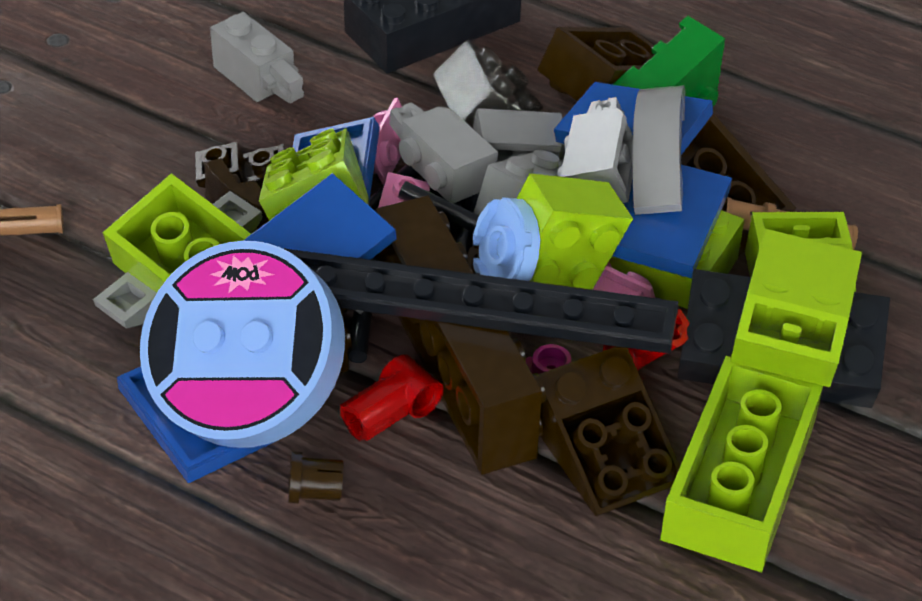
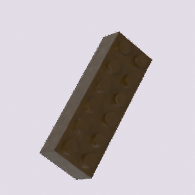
M429 195L375 209V212L396 229L397 236L394 242L376 255V261L474 274L469 266L464 245L462 242H455L451 235L450 224L446 214L437 211ZM398 316L424 368L443 384L444 392L441 400L480 474L484 475L537 459L538 439L543 435V423L540 417L541 403L546 401V391L539 374H532L527 366L525 353L520 341L517 338L512 339L508 331Z

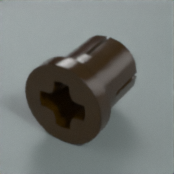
M292 451L289 470L288 503L299 504V499L340 501L343 486V460L302 457V452Z

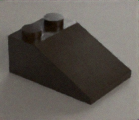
M557 27L537 71L550 80L549 85L553 89L563 94H568L578 101L594 82L614 84L632 66L640 69L655 55L652 53L654 45L631 28Z
M714 113L681 155V165L731 177V188L727 197L733 200L760 206L768 202L775 204L778 210L793 212L797 209ZM747 230L742 231L738 257L746 250L749 233Z

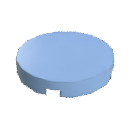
M502 197L501 200H492L483 209L478 217L473 233V245L479 246V258H473V266L476 273L530 281L533 277L539 259L540 234L538 221L533 209L523 199Z

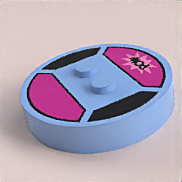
M235 241L208 248L184 262L168 277L151 302L145 317L140 340V360L143 377L147 389L159 409L171 421L192 434L217 445L236 448L256 447L278 441L308 422L318 412L332 392L340 374L345 351V330L341 310L327 284L292 253L278 246L258 241Z

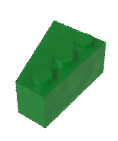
M687 15L679 23V28L682 30L666 44L660 40L652 48V53L655 55L640 69L632 66L612 85L637 89L684 85L685 96L712 100L714 107L719 95L718 85L725 38Z

